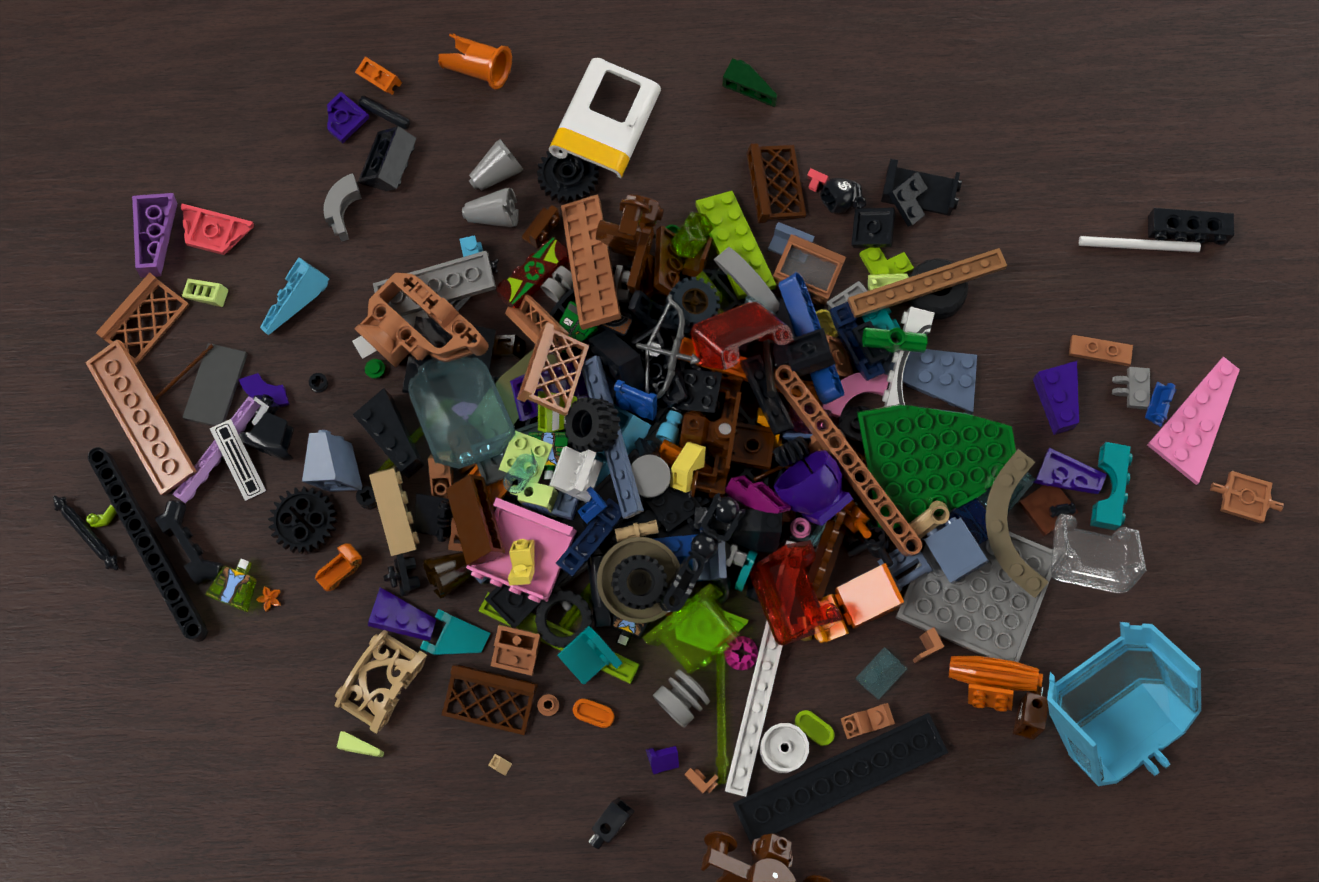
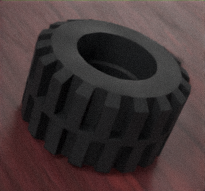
M587 397L574 401L572 407L569 408L568 415L565 416L566 424H564V429H566L565 436L568 437L569 444H572L573 448L581 451L591 450L594 452L607 451L609 446H613L615 444L614 440L619 436L617 434L618 430L620 431V417H617L618 411L614 409V405L607 400Z
M633 555L617 564L612 574L611 586L613 587L614 595L620 603L629 608L643 610L651 608L654 604L661 601V597L666 593L665 588L668 586V582H666L667 574L664 572L663 566L656 559L646 555ZM636 569L647 571L651 577V587L643 595H635L627 587V578Z

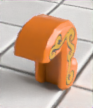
M345 543L339 546L337 549L340 554L316 573L315 579L325 591H332L337 588L343 579L352 575L362 564V556L351 544Z

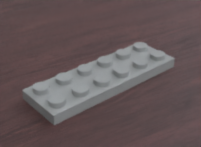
M487 251L407 273L421 279L441 298L446 299L449 303L496 289ZM388 279L373 283L374 292L376 293ZM402 291L398 292L388 303L400 316L423 310Z

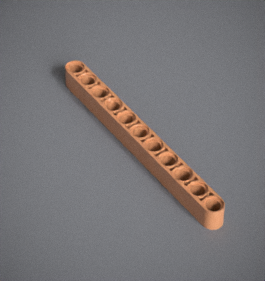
M788 365L780 366L774 374L775 384L822 448L836 461L843 476L898 550L907 557L919 553L922 549L920 538L796 372H792ZM779 373H787L789 380H781ZM791 390H800L801 397H794ZM804 406H811L814 413L807 414L804 411ZM817 423H824L826 431L818 430ZM829 440H837L839 443V447L832 448L829 444ZM842 456H848L851 459V465H845L842 462ZM855 473L863 475V483L856 481ZM868 490L876 492L877 497L875 500L868 497ZM881 507H886L889 510L888 517H884L881 514ZM894 524H899L902 527L901 534L894 532ZM907 541L914 543L915 549L913 552L906 548Z

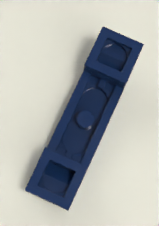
M845 302L830 309L829 311L838 336L848 356L863 378L869 381L884 374L885 370L880 362L872 366L869 365L851 332L853 328L857 327L855 322L857 318H854L849 303Z
M610 498L606 501L607 507L595 516L572 546L568 547L556 562V565L572 577L590 559L622 518L620 506Z

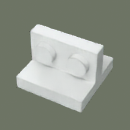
M565 446L562 449L549 486L584 502H589L591 496L586 490L590 486L594 489L603 463L594 459L596 455L594 451L586 450L580 453Z

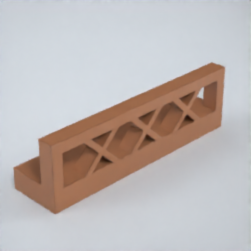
M530 295L524 296L520 308L508 307L505 312L535 344L539 332L546 322L553 324L554 330L567 336L569 335ZM530 304V312L527 313L526 310ZM538 313H539V316H540V322H537V314H538ZM553 337L552 341L556 348L563 346L561 340L558 339L557 342V339Z

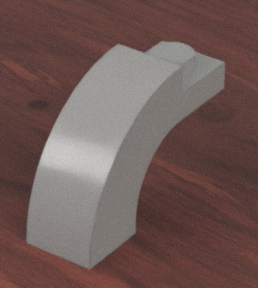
M353 173L337 181L329 190L324 202L325 220L329 227L332 226L335 236L339 235L341 241L349 240L344 223L345 210L352 202L362 199Z

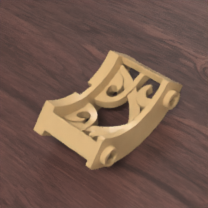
M386 630L372 637L369 643L370 646L360 657L344 685L335 694L337 698L335 707H341L362 720L376 734L388 723L399 701L396 697L401 693L400 690L402 687L406 689L416 675L422 670L427 657L422 651L417 653L391 637ZM384 644L396 651L392 658H389L390 651L386 649L384 654L379 653ZM400 654L411 661L399 659ZM388 666L387 678L392 684L390 690L378 688L369 693L367 672L378 667ZM394 666H396L395 671L400 670L401 672L398 677L392 676ZM352 692L357 694V697L354 699L355 701L364 699L360 707L348 700ZM382 693L384 695L382 702H379L377 697L374 701L372 700L378 694ZM368 706V708L375 716L365 711L364 709Z

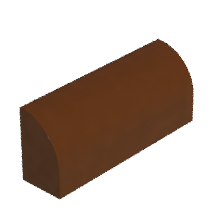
M469 474L446 488L466 565L487 563L505 554L484 477Z

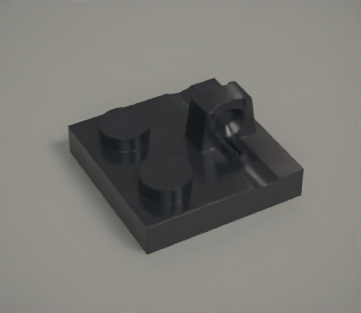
M855 209L852 247H892L895 209Z

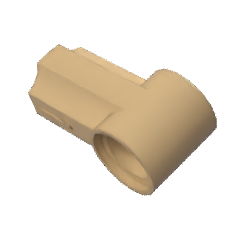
M934 501L926 511L911 521L909 525L921 539L939 524H944L949 520L948 508L944 502ZM943 509L944 513L941 516H935L934 511Z

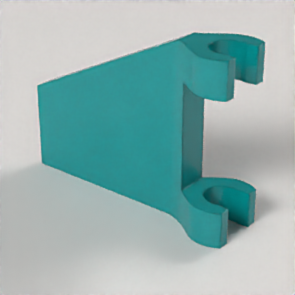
M438 609L435 615L436 619L446 623L436 645L423 640L420 646L421 650L433 655L482 653L491 633Z

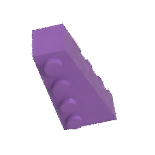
M173 193L132 196L136 270L141 278H145L149 272L155 277L161 276L178 203Z

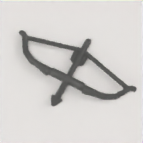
M671 294L667 297L668 304L647 345L636 344L637 348L645 350V392L648 394L649 355L655 357L659 354L670 356L666 380L663 388L656 394L657 399L661 398L668 390L675 376L674 370L678 358L690 361V364L700 362V359L695 354L689 356L679 353L682 340L684 339L685 318L683 310L672 300ZM672 305L678 312L679 327L672 351L661 349L660 344L653 343V340Z

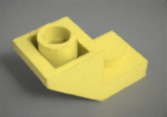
M692 442L686 443L671 467L670 487L686 493L691 491L693 471L704 467L706 447Z
M526 539L513 541L509 551L512 569L508 576L509 586L531 584L535 573L534 540Z

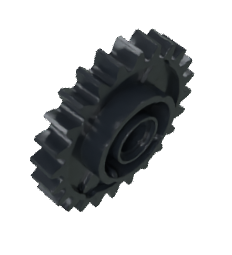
M547 151V158L541 157L542 163H538L537 180L538 184H540V189L545 190V196L551 194L552 201L558 198L559 203L565 200L566 204H568L570 200L574 202L577 201V198L583 199V195L589 197V190L595 191L594 184H598L597 178L599 177L598 165L570 153L567 154L566 158H557ZM566 172L572 173L569 176L564 175Z

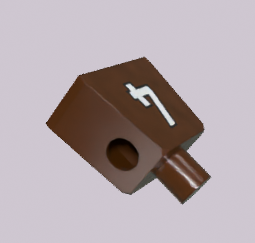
M1037 686V691L1027 692L1020 700L1013 734L1034 740L1045 730L1048 701L1047 697L1042 696L1043 687Z

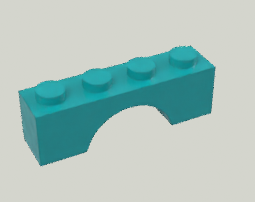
M1105 442L1100 447L1098 467L1109 476L1112 490L1108 499L1098 501L1093 505L1090 526L1116 530L1124 524L1125 513H1123V506L1126 505L1128 493H1125V489L1130 481L1128 466L1131 465L1133 457L1130 453L1131 446Z

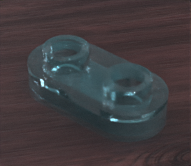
M520 455L505 475L503 485L510 493L517 494L522 492L536 472L538 463L532 455ZM530 462V468L524 469V464ZM514 480L519 481V484L516 487L512 486V482Z

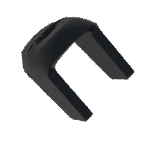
M265 412L250 432L239 434L244 444L283 461L294 459L288 454L294 429L287 425L288 422L285 419Z

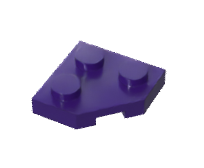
M342 92L327 104V129L342 144L369 119V115Z

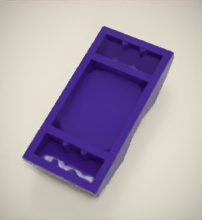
M572 362L565 364L569 373L576 371ZM560 366L553 368L557 378L564 376ZM548 370L541 373L545 382L552 380ZM582 370L574 392L577 401L580 398H589ZM525 374L510 381L520 421L538 416V404L530 400L523 402L517 399ZM567 379L559 381L564 391L570 389L571 386ZM554 383L547 386L550 392L559 393ZM542 388L536 389L534 395L538 396V391L544 390Z

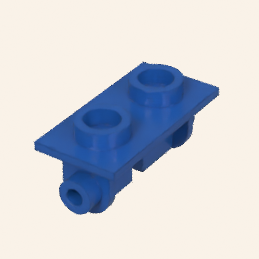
M1157 382L1145 418L1159 427L1162 426L1164 420H1167L1169 403L1172 401L1174 393H1176V386L1174 384L1168 383L1165 386Z

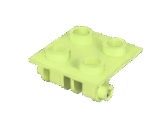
M514 430L499 470L527 481L538 483L553 445ZM531 449L538 466L533 464Z

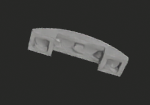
M728 247L714 259L726 275L729 274L754 302L753 306L765 320H768L779 310V302L766 283L732 248Z

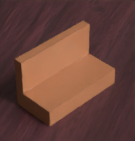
M934 627L920 636L927 651L916 656L913 662L917 663L937 653L944 647Z

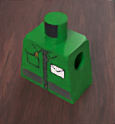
M572 301L569 302L559 322L569 333V337L582 343H586L601 328L600 326H594L582 330L579 324L577 305Z

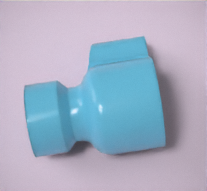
M669 410L666 416L667 421L661 423L656 438L662 442L666 439L679 446L680 430L678 425L682 423L684 416L679 412Z

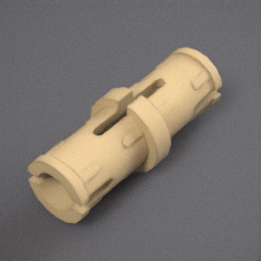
M656 520L640 524L636 522L631 526L615 529L617 542L633 537L659 533Z

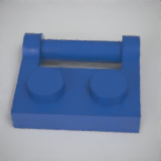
M618 379L614 386L616 406L653 421L657 415V395L654 393L648 394L633 388Z

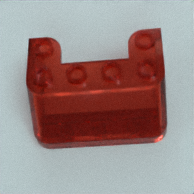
M811 540L784 545L753 565L750 571L752 583L775 641L779 645H787L815 635L843 620L835 604L828 603L820 607L805 569L815 561L816 555Z

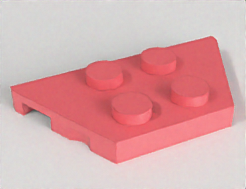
M181 204L184 218L182 221L185 229V243L190 247L225 255L254 228L252 221Z

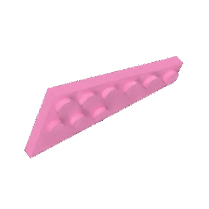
M1225 357L1219 360L1147 444V446L1196 485L1200 482L1240 370Z

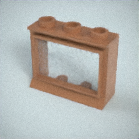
M791 234L773 274L776 288L780 289L779 282L797 272L805 281L812 303L825 306L846 257Z

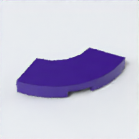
M259 373L239 379L242 388L251 398H254L255 395L267 394L280 407L290 405L283 385L274 386L267 384L262 380Z

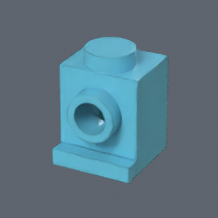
M475 235L460 239L463 257L483 251L482 243L477 242Z

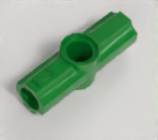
M864 328L862 344L864 347L883 348L888 352L902 350L924 353L926 351L927 336L922 333L904 332L900 328H893L891 330ZM891 338L897 339L898 343L893 342Z

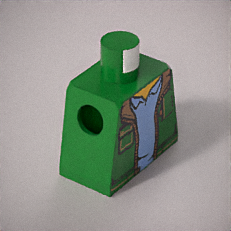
M529 432V436L553 445L543 470V480L551 481L563 447H569L568 437L565 436V432ZM531 449L533 464L538 466Z

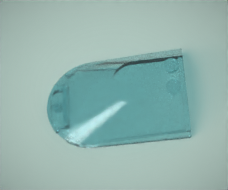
M462 357L450 362H442L433 358L421 365L415 377L411 378L408 388L410 399L435 463L458 469L499 455L515 436L513 423L487 366L478 358Z

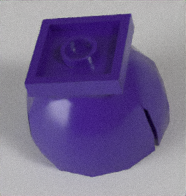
M826 450L816 451L803 458L812 469L813 474L801 459L791 465L777 479L774 485L778 496L792 507L790 510L801 513L803 518L820 526L824 525L853 500L848 492L841 490L842 473L836 461Z

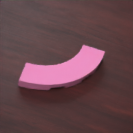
M860 373L850 375L841 380L844 396L827 405L822 403L821 407L827 414L838 418L841 416L847 402L858 394L874 393L883 396L889 383L887 382L888 375L882 374L869 381H866Z

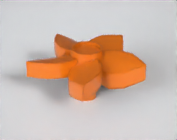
M264 586V596H260L256 600L264 603L265 612L270 609L271 604L281 606L279 600L276 599L280 594V590L271 591L268 587Z

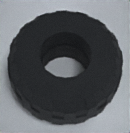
M940 258L926 260L914 269L910 277L952 264V262ZM964 282L946 288L947 294L944 296H936L931 293L909 300L910 306L934 312L933 320L946 319L956 314L964 304L968 292V283Z

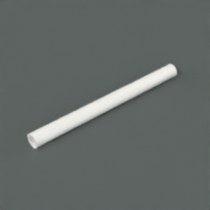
M1079 237V246L1182 252H1200L1201 248L1200 242Z

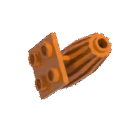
M951 656L949 678L969 684L968 704H972L976 708L991 707L1001 712L1012 711L1014 691H1037V686L1042 687L1043 674L1039 673V669L1016 661L984 656Z

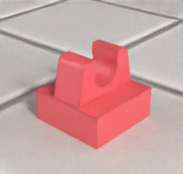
M811 168L807 174L808 179L811 180L808 188L814 192L818 190L820 184L824 185L829 180L827 175Z

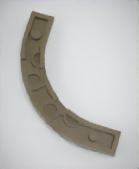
M1018 449L1001 469L990 490L986 505V530L991 549L1002 569L1020 587L1036 598L1049 581L1030 567L1019 555L1011 541L1007 521L1008 506L1012 493L1023 476L1035 463L1034 460Z

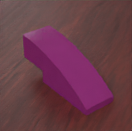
M745 476L731 478L725 489V492L733 499L755 510L778 514L790 511L792 508L763 482L752 483Z

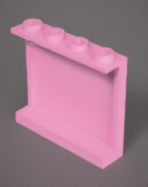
M496 497L493 504L496 507L494 515L505 554L487 563L472 565L471 567L467 565L466 568L472 571L471 576L483 580L485 576L491 579L490 583L498 587H502L503 584L509 586L508 576L512 569L509 551L513 541L519 539L534 540L535 573L531 584L510 585L509 591L521 595L522 592L529 594L528 599L540 603L541 600L548 602L561 571L556 562L568 547H571L577 530Z

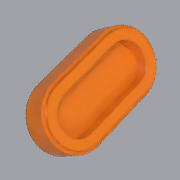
M579 699L573 706L574 716L583 722L600 728H608L614 722L615 716L612 709L588 699Z

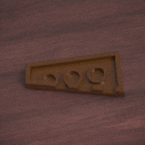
M662 225L656 229L654 287L668 296L672 288L679 281V273L683 270L684 265L682 264L687 258V250L690 249L691 244Z

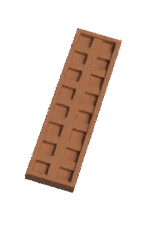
M598 194L561 205L581 329L584 330L621 319L609 246L596 240L598 224L600 220L604 221Z

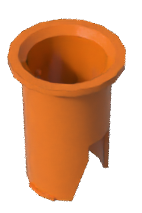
M449 34L450 37L455 39V48L465 55L459 53L439 54L438 62L440 67L486 81L492 89H500L506 82L511 70L512 53L508 46L495 48L455 34Z

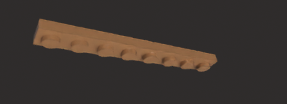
M1000 248L848 297L847 301L854 318H858L1006 269L1007 264Z

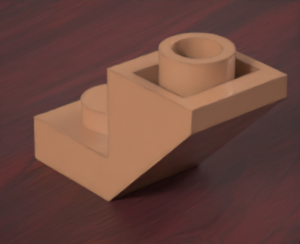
M888 703L840 718L847 739L895 724Z

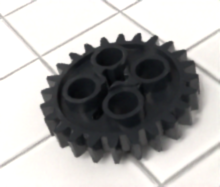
M303 486L301 492L295 487L294 494L287 490L286 498L281 495L279 496L282 501L281 503L274 502L277 509L270 510L274 517H270L268 520L274 524L270 525L269 529L275 531L271 536L278 538L276 543L279 545L283 544L282 548L285 550L290 547L292 553H295L297 548L300 554H303L304 549L311 553L313 546L319 550L320 542L324 545L327 544L325 537L332 538L329 531H336L332 523H336L338 520L332 516L336 515L337 512L330 510L334 507V504L332 502L328 503L329 497L327 495L323 497L321 491L316 493L313 487L309 492L305 486ZM303 502H308L307 508L300 510V505ZM291 507H294L315 529V533H312L290 510ZM292 516L291 523L284 524L286 517ZM317 516H322L319 524H313ZM306 530L305 537L298 539L299 532Z

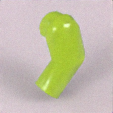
M110 505L104 514L95 515L91 513L87 516L86 521L95 528L107 526L117 512Z

